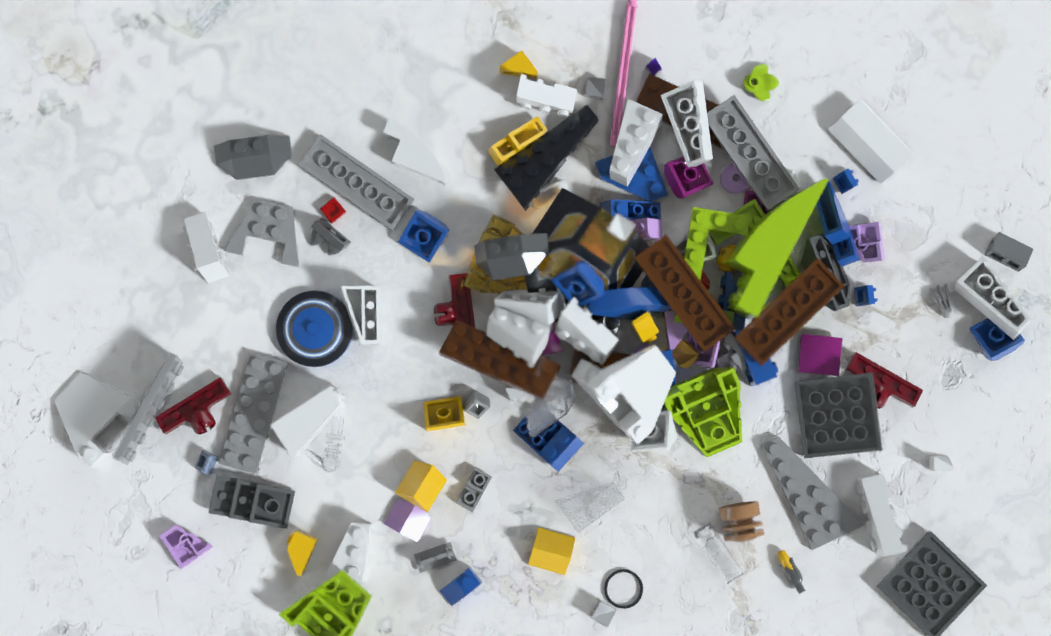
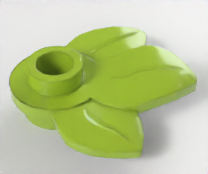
M759 64L753 67L751 74L745 76L743 80L744 89L753 93L756 99L760 101H769V91L779 85V80L774 75L768 74L767 64Z

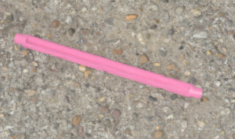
M628 0L626 5L627 12L610 135V146L616 147L622 124L635 15L638 7L636 5L637 0Z

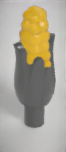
M780 550L777 553L781 563L779 566L782 568L787 581L792 586H795L798 594L806 591L801 583L803 581L801 572L795 565L793 558L789 557L786 551Z

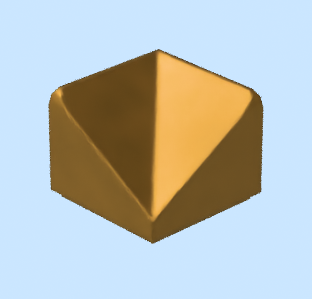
M682 340L672 351L673 358L678 365L689 369L700 356L692 343Z

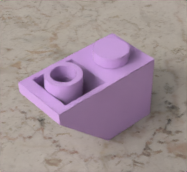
M652 218L629 220L635 224V227L625 241H629L635 231L644 241L660 239L663 236L662 220Z

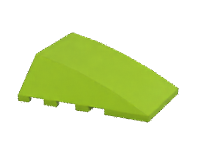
M342 570L278 615L291 627L298 624L310 636H353L372 595L348 573Z

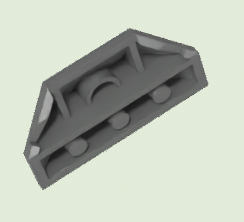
M256 136L228 140L214 146L216 165L236 180L275 175L292 156L290 136Z
M520 234L485 240L474 245L476 265L492 280L531 275L549 254L547 234Z
M823 234L808 238L801 259L803 270L818 258L845 286L825 306L832 311L850 306V284L844 268L837 262L833 245L825 239Z

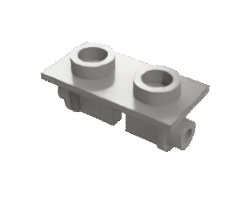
M451 542L414 554L415 563L420 573L456 561Z

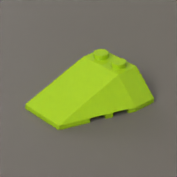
M734 367L709 369L676 383L668 391L664 401L667 411H671L673 420L706 457L742 443V419L740 416L741 384Z

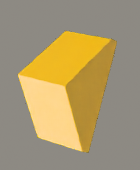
M522 50L500 65V74L521 77V74L527 75L526 78L537 79L538 71Z

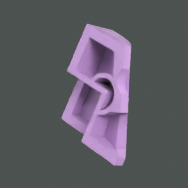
M880 221L849 226L859 258L863 263L885 259Z
M178 525L173 526L159 536L180 569H183L213 547L210 543L201 540Z

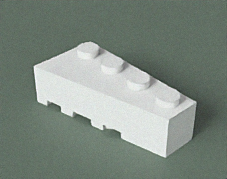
M693 80L661 95L687 166L695 167L712 160L703 80Z
M628 99L610 167V179L628 187L662 125L661 113Z
M983 255L957 281L954 290L1014 340L1027 327L1031 319L1018 301L1012 297L1007 286L1003 285L997 277L998 274L989 266Z
M878 473L857 478L856 489L858 494L862 496L861 508L863 513H866L868 519L866 521V528L872 535L873 540H870L872 550L884 557L908 552L907 546L901 544L900 538L903 535L901 527L899 528L898 524L894 521L897 516L895 508L892 504L889 505L888 502L891 500V495L884 474Z

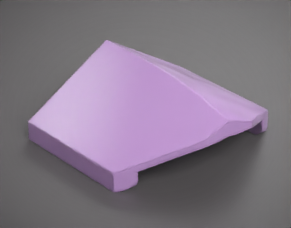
M397 500L384 524L418 542L430 517L427 512L407 500Z

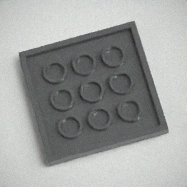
M873 372L794 382L804 458L883 450Z
M928 531L876 587L927 636H940L986 588L987 584L932 531Z

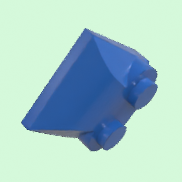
M416 210L398 243L430 263L450 230L443 222L429 213Z
M577 261L573 267L551 279L566 299L571 302L575 298L578 301L577 305L579 307L602 297L605 293L604 282L585 261Z
M988 318L969 328L982 348L983 355L990 361L999 360L1017 350L1025 342L1021 334L1013 340Z

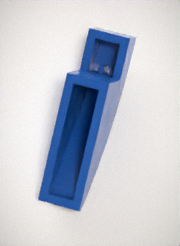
M828 180L816 203L824 235L833 245L837 262L843 267L859 261L860 258L842 207Z
M653 287L605 291L602 297L587 303V309L592 315L636 320L648 311L664 313L671 308L657 288Z

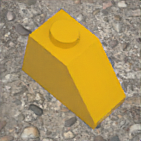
M646 312L629 324L641 343L646 341L649 344L657 338L655 334L659 330L649 312Z
M296 530L294 534L290 533L286 543L289 544L287 551L296 574L302 576L318 539Z

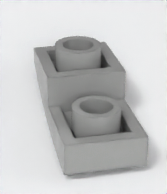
M729 333L723 338L724 341L722 342L728 351L733 350L728 355L731 360L729 364L736 371L739 369L744 372L746 370V363L743 353L734 337Z
M475 468L456 504L473 513L492 476Z

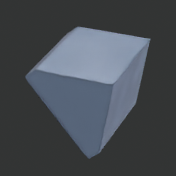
M201 451L195 469L204 474L211 475L218 456Z

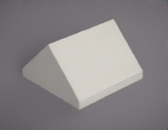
M660 411L652 432L639 444L632 440L631 450L645 451L670 448L677 438L671 411Z

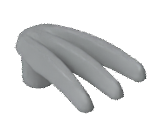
M939 284L937 289L941 300L931 287L930 291L942 310L943 317L949 318L952 306L948 285H944L947 300H945Z

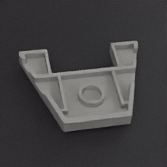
M255 199L226 247L225 252L243 256L247 237L249 236L285 244L281 264L299 267L294 208Z

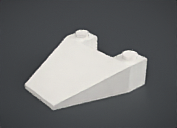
M652 345L600 370L586 385L606 405L616 395L621 394L632 410L617 424L630 439L639 444L652 432L676 372L657 346Z
M82 372L54 400L76 455L90 468L97 467L109 454L95 438L118 414L131 424L142 404L136 397Z

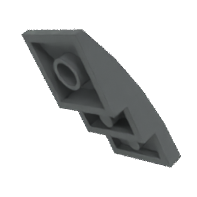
M216 474L208 513L287 529L295 491Z

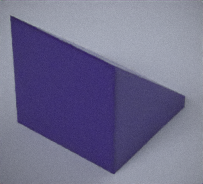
M656 57L645 67L652 75H656L662 70Z

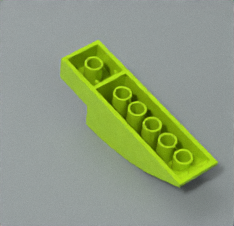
M824 178L776 205L737 244L725 264L743 273L744 276H740L736 284L738 286L736 292H733L727 301L729 303L727 307L729 310L746 319L758 317L828 179Z

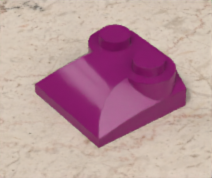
M684 156L664 165V175L673 194L679 199H684L714 184L704 163L695 167H688Z

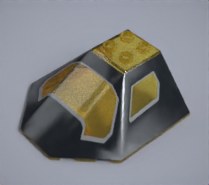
M561 188L532 232V234H547L549 254L531 275L524 276L528 293L539 292V289L544 288L546 292L557 291V287L551 279L573 267L580 260L587 262L604 282L605 291L632 288L643 272V269L634 257L648 248L649 245L635 230L631 231L625 241H620L606 231L615 216L590 201ZM565 297V305L567 307L570 302ZM587 304L580 306L584 312L588 310ZM560 315L554 320V322L557 323V324H558ZM600 315L590 316L593 320L600 319Z

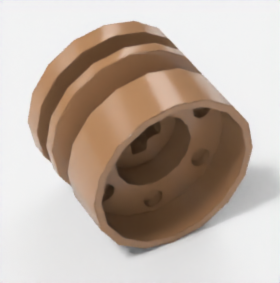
M758 501L735 503L718 508L720 520L730 521V525L722 528V531L732 532L723 535L724 541L743 542L764 535V529H754V527L763 525L762 521H753L752 518L761 514Z

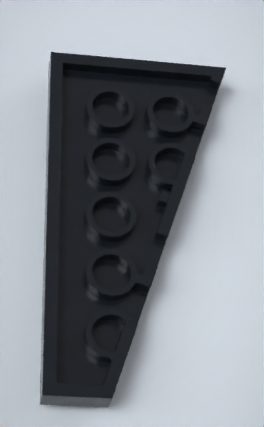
M588 105L494 169L525 212L530 207L529 204L534 197L537 198L543 186L549 183L564 165L568 155L577 149V144L581 139L585 138L598 123V117Z

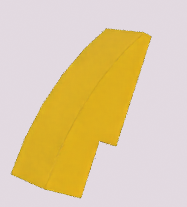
M536 116L492 145L487 152L497 166H500L546 134L548 130L539 117Z

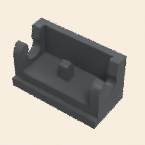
M998 232L995 238H992L985 256L1019 272L1027 266L1033 248Z

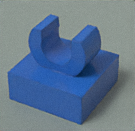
M849 168L832 178L841 194L854 188L859 182L852 175L854 171L849 170Z
M873 285L854 288L856 307L872 305L878 301L877 298H874L876 288H873Z

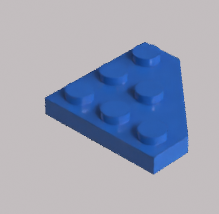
M650 147L628 187L610 179L613 155L595 161L597 171L603 182L643 198L645 201L653 202L668 196Z

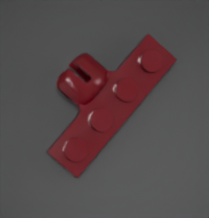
M469 273L449 275L451 301L438 303L434 306V314H445L434 318L436 325H454L456 320L475 328Z
M857 352L853 354L846 368L847 371L854 375L873 372L878 409L885 406L889 396H893L913 408L923 392L921 388Z
M219 377L156 416V421L165 435L186 422L190 423L195 433L199 435L208 432L207 427L211 430L216 425L210 408L232 393L224 379Z

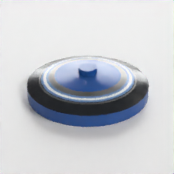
M306 291L295 295L282 307L276 322V336L282 351L291 360L303 366L322 367L335 362L346 352L352 340L353 326L346 306L338 298L323 291Z

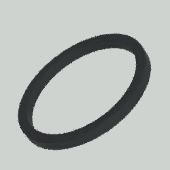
M627 569L617 570L610 574L605 582V596L617 608H631L642 597V581L633 571ZM621 572L632 574L640 584V594L636 601L625 606L614 603L609 598L607 592L609 580Z

